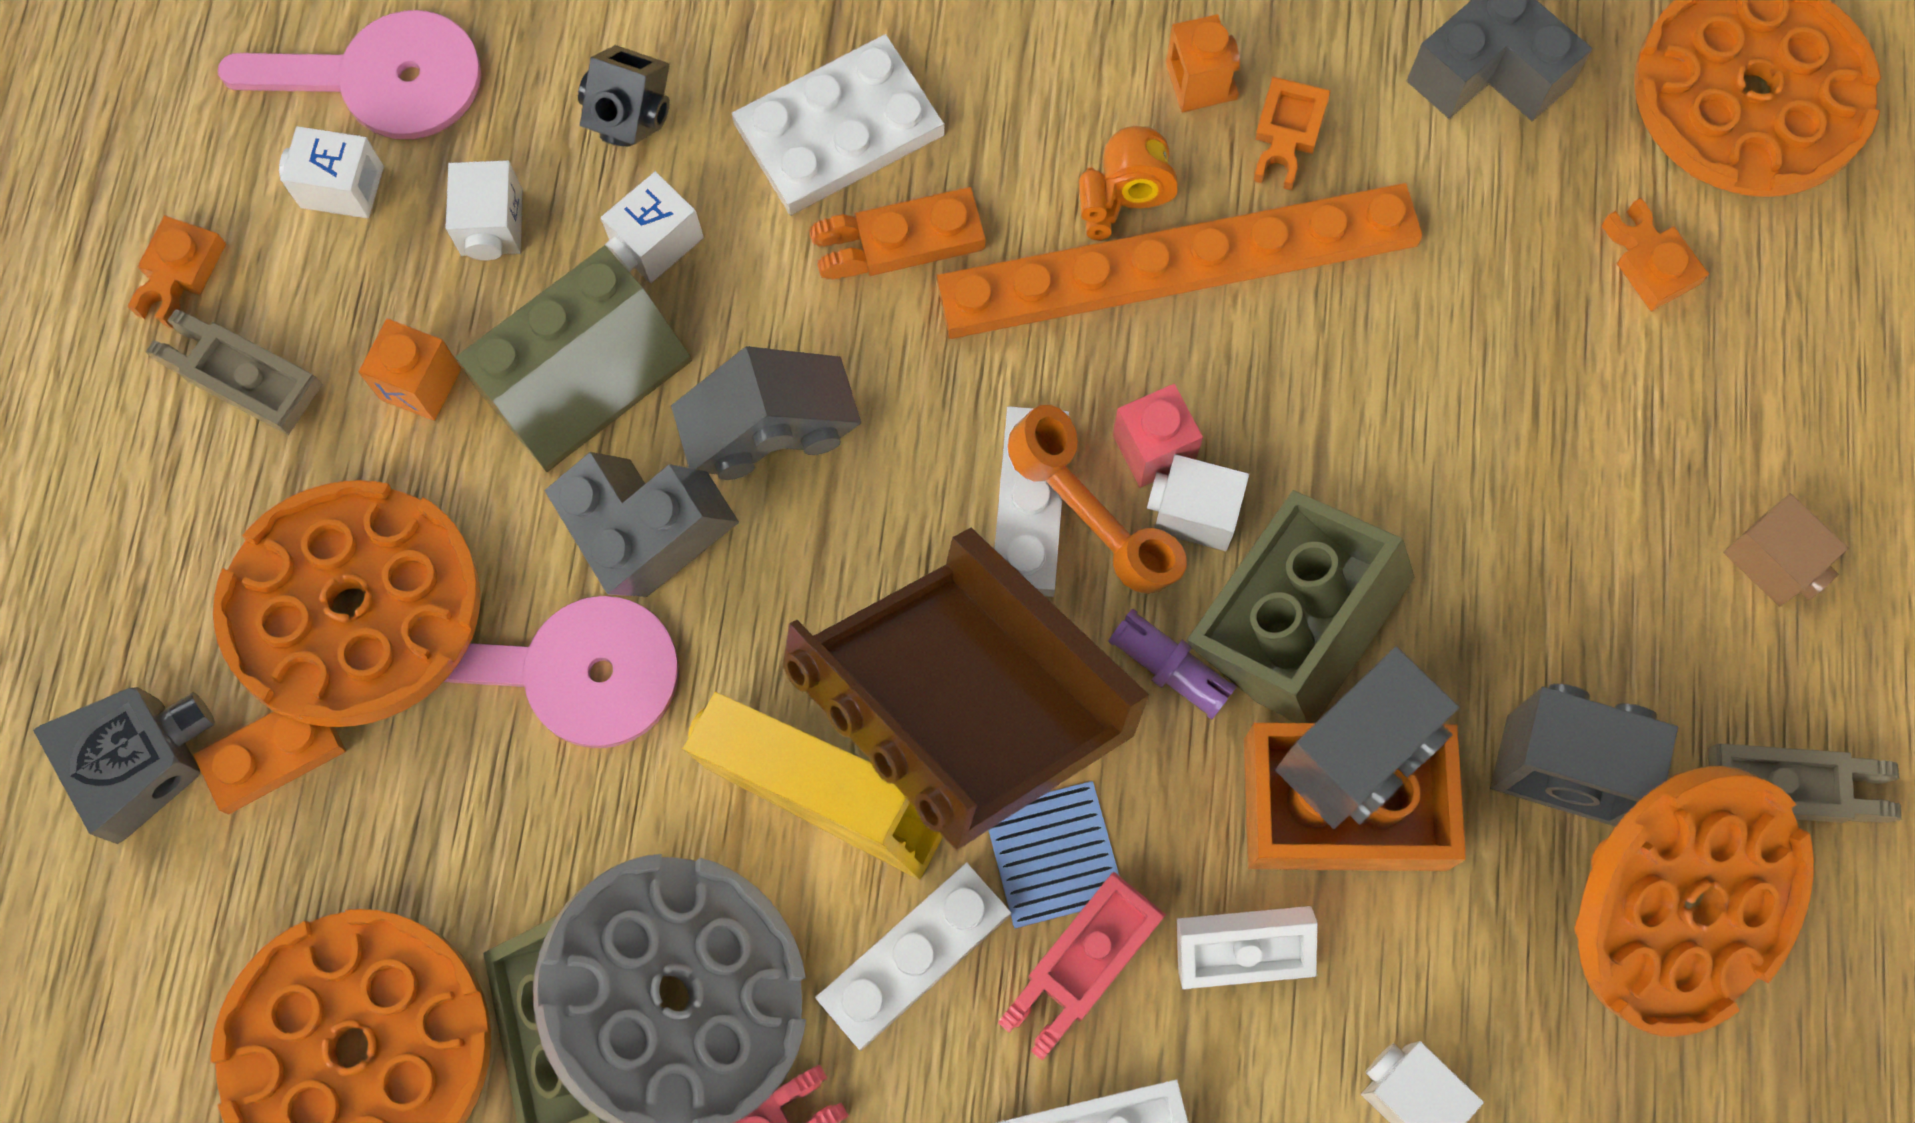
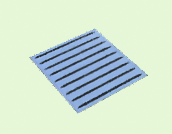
M1093 781L1047 792L988 830L1014 929L1081 912L1113 871L1119 875Z

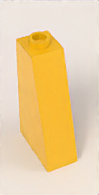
M716 691L706 708L700 710L692 720L688 739L682 749L707 770L902 872L921 880L943 836L940 832L932 831L922 822L915 806L894 784L887 783L881 779L871 762Z

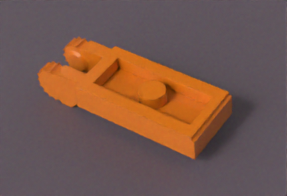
M971 187L854 213L855 217L845 214L832 216L829 219L825 218L824 220H818L817 223H813L809 230L813 244L818 245V247L838 245L856 240L861 242L862 250L852 247L846 248L839 252L827 253L818 260L817 265L820 276L826 278V280L840 279L841 277L847 278L864 273L874 276L975 253L985 249L986 241Z

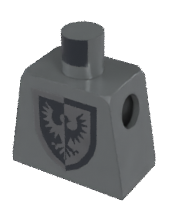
M134 687L44 723L33 731L88 833L119 844L198 777L200 768L186 742L215 725V720L207 705L194 692L165 708L158 698L139 687Z

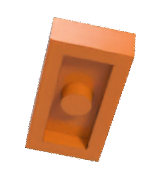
M274 711L193 755L218 810L229 815L347 751L335 727L302 723Z

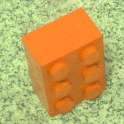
M1254 723L1245 736L1244 763L1248 869L1448 871L1466 860L1457 724H1443L1453 735L1408 778L1399 769L1393 772L1403 784L1374 813H1371L1360 825L1349 815L1335 829L1275 771L1294 744L1316 723Z

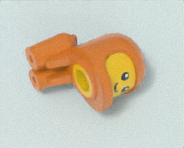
M1130 126L1119 130L1110 138L1105 146L1103 174L1098 170H1094L1093 167H1088L1080 176L1081 216L1086 222V233L1090 239L1100 241L1107 239L1111 235V223L1117 221L1120 206L1149 208L1165 204L1176 197L1178 192L1177 176L1173 167L1168 164L1169 147L1166 139L1155 129L1147 126Z

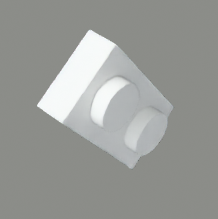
M1312 906L1178 918V974L1182 989L1316 977L1317 920Z

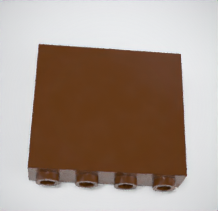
M972 527L952 537L946 565L813 636L798 619L789 623L783 668L792 685L799 691H806L827 713L833 728L840 735L849 737L866 754L880 778L887 783L894 784L915 806L922 822L932 831L940 832L956 850H959L1134 737L1149 698V694Z

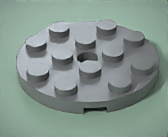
M662 854L647 855L616 865L600 874L578 891L557 915L546 934L535 969L533 987L534 1012L542 1046L557 1076L568 1091L585 1108L607 1123H734L757 1109L773 1094L784 1080L796 1058L806 1019H801L802 993L800 982L806 977L798 946L783 917L772 902L747 879L725 866L703 858L693 861L662 857ZM670 975L677 977L685 984L689 999L684 1011L677 1012L667 1007L663 1009L660 1006L662 1000L659 995V985L662 976Z

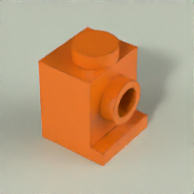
M1215 14L1172 24L1166 66L1181 112L1238 100L1239 92L1233 72L1238 71L1240 68L1239 50L1234 36L1229 35L1227 29L1221 24L1219 15Z

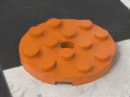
M1674 0L1653 24L1640 48L1634 74L1636 101L1644 124L1654 141L1674 163L1692 177L1732 193L1760 197L1783 196L1809 190L1824 183L1845 168L1861 150L1871 136L1880 110H1876V84L1881 80V75L1875 54L1860 28L1842 9L1830 0ZM1744 76L1761 77L1769 85L1771 93L1759 94L1752 90L1745 93L1746 83Z
M353 480L328 483L307 489L278 503L259 517L244 532L242 536L245 542L234 556L228 570L222 568L217 581L213 604L214 630L217 643L230 670L258 701L271 710L287 718L317 726L347 727L373 723L405 711L423 700L449 677L461 661L473 638L480 610L478 572L469 548L456 525L441 509L426 498L422 497L420 500L410 494L391 489L388 483ZM353 588L365 592L363 603L354 611L355 616L349 617L348 614H338L332 611L334 599L339 593Z
M1708 766L1676 774L1638 801L1622 818L1610 836L1597 846L1592 856V870L1585 886L1579 916L1575 923V934L1578 938L1580 962L1585 978L1595 996L1607 1009L1634 1027L1647 1033L1667 1037L1687 1036L1715 1027L1738 1013L1740 1010L1735 1000L1745 993L1758 978L1769 984L1788 957L1802 928L1810 902L1814 877V856L1810 833L1799 828L1792 811L1796 803L1780 787L1749 772L1726 766ZM1703 893L1700 905H1695L1690 909L1685 907L1686 902L1695 903L1699 895Z
M350 909L311 922L303 921L276 936L247 963L231 986L220 1009L214 1028L211 1063L216 1064L217 1086L221 1103L217 1104L221 1117L224 1123H465L479 1099L489 1067L491 1052L489 1011L479 981L459 951L438 933L414 920L380 910ZM352 1028L363 1029V1033L368 1040L367 1055L369 1056L365 1061H361L354 1067H344L336 1055L338 1040L346 1031Z

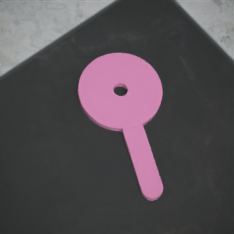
M411 10L389 14L370 23L353 38L343 55L234 53L222 59L218 66V74L223 83L233 90L341 92L344 102L352 115L370 131L394 139H417L436 134L448 128L464 115L477 95L481 79V67L478 54L471 39L460 26L452 20L433 12ZM410 67L420 69V74L415 80L406 82L400 79L401 73L405 69Z
M598 596L576 601L557 611L540 627L529 647L470 643L461 661L444 682L525 687L529 704L534 713L555 735L567 742L583 747L608 748L633 741L658 723L669 708L675 695L679 678V664L672 638L661 621L653 613L627 599ZM599 661H608L613 666V673L605 682H595L590 677L592 666Z

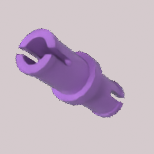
M1132 608L1108 642L1111 645L1117 646L1153 673L1155 676L1151 681L1161 688L1166 683L1205 712L1207 717L1212 720L1237 686L1232 682H1228L1189 653L1192 648L1183 639L1177 644L1138 615V612Z

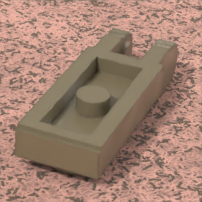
M177 309L170 316L168 322L173 325L177 332L198 342L191 354L187 357L170 345L155 340L146 350V353L151 358L180 374L187 382L287 435L290 434L323 385L313 374L214 322L208 325Z
M1715 744L1708 748L1709 766L1737 768L1780 787L1796 803L1792 811L1797 820L1839 823L1847 821L1888 823L1902 819L1901 804L1882 799H1854L1853 781L1882 784L1899 779L1897 762L1852 758L1851 753L1735 744Z

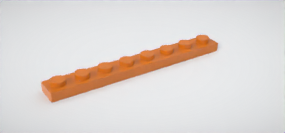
M1407 183L939 274L937 275V287L949 339L1414 248L1418 247L1423 235Z

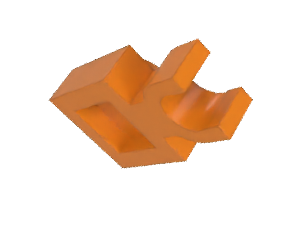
M1272 76L1255 140L1270 143L1271 146L1261 154L1254 175L1255 182H1263L1265 170L1269 165L1274 163L1281 164L1287 169L1283 189L1292 191L1298 165L1294 155L1295 150L1313 154L1331 90Z
M1642 198L1635 200L1627 211V214L1635 222L1636 226H1628L1623 223L1616 211L1609 214L1602 223V228L1611 240L1623 245L1628 250L1623 253L1616 264L1650 311L1701 285L1709 275L1675 226L1660 234L1657 232L1652 223V212Z
M164 215L137 266L150 279L146 284L137 288L127 307L136 316L145 319L151 305L162 301V305L155 317L164 326L173 328L168 319L176 309L181 310L179 299L183 291L186 290L201 295L226 246L225 241L218 233Z

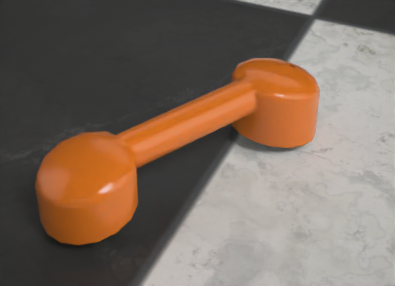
M1040 405L1031 410L1013 427L1008 439V453L1014 469L1024 478L1031 481H1046L1113 552L1115 573L1125 586L1136 592L1146 594L1157 593L1183 576L1187 568V556L1182 545L1174 536L1164 530L1155 528L1140 529L1131 535L1066 467L1076 454L1078 439L1076 429L1070 417L1064 411L1053 405Z

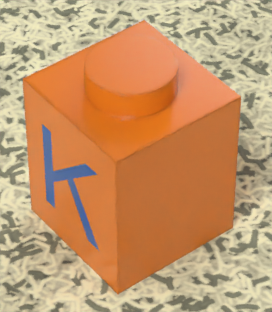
M387 318L358 373L380 400L435 421L462 368L443 339Z

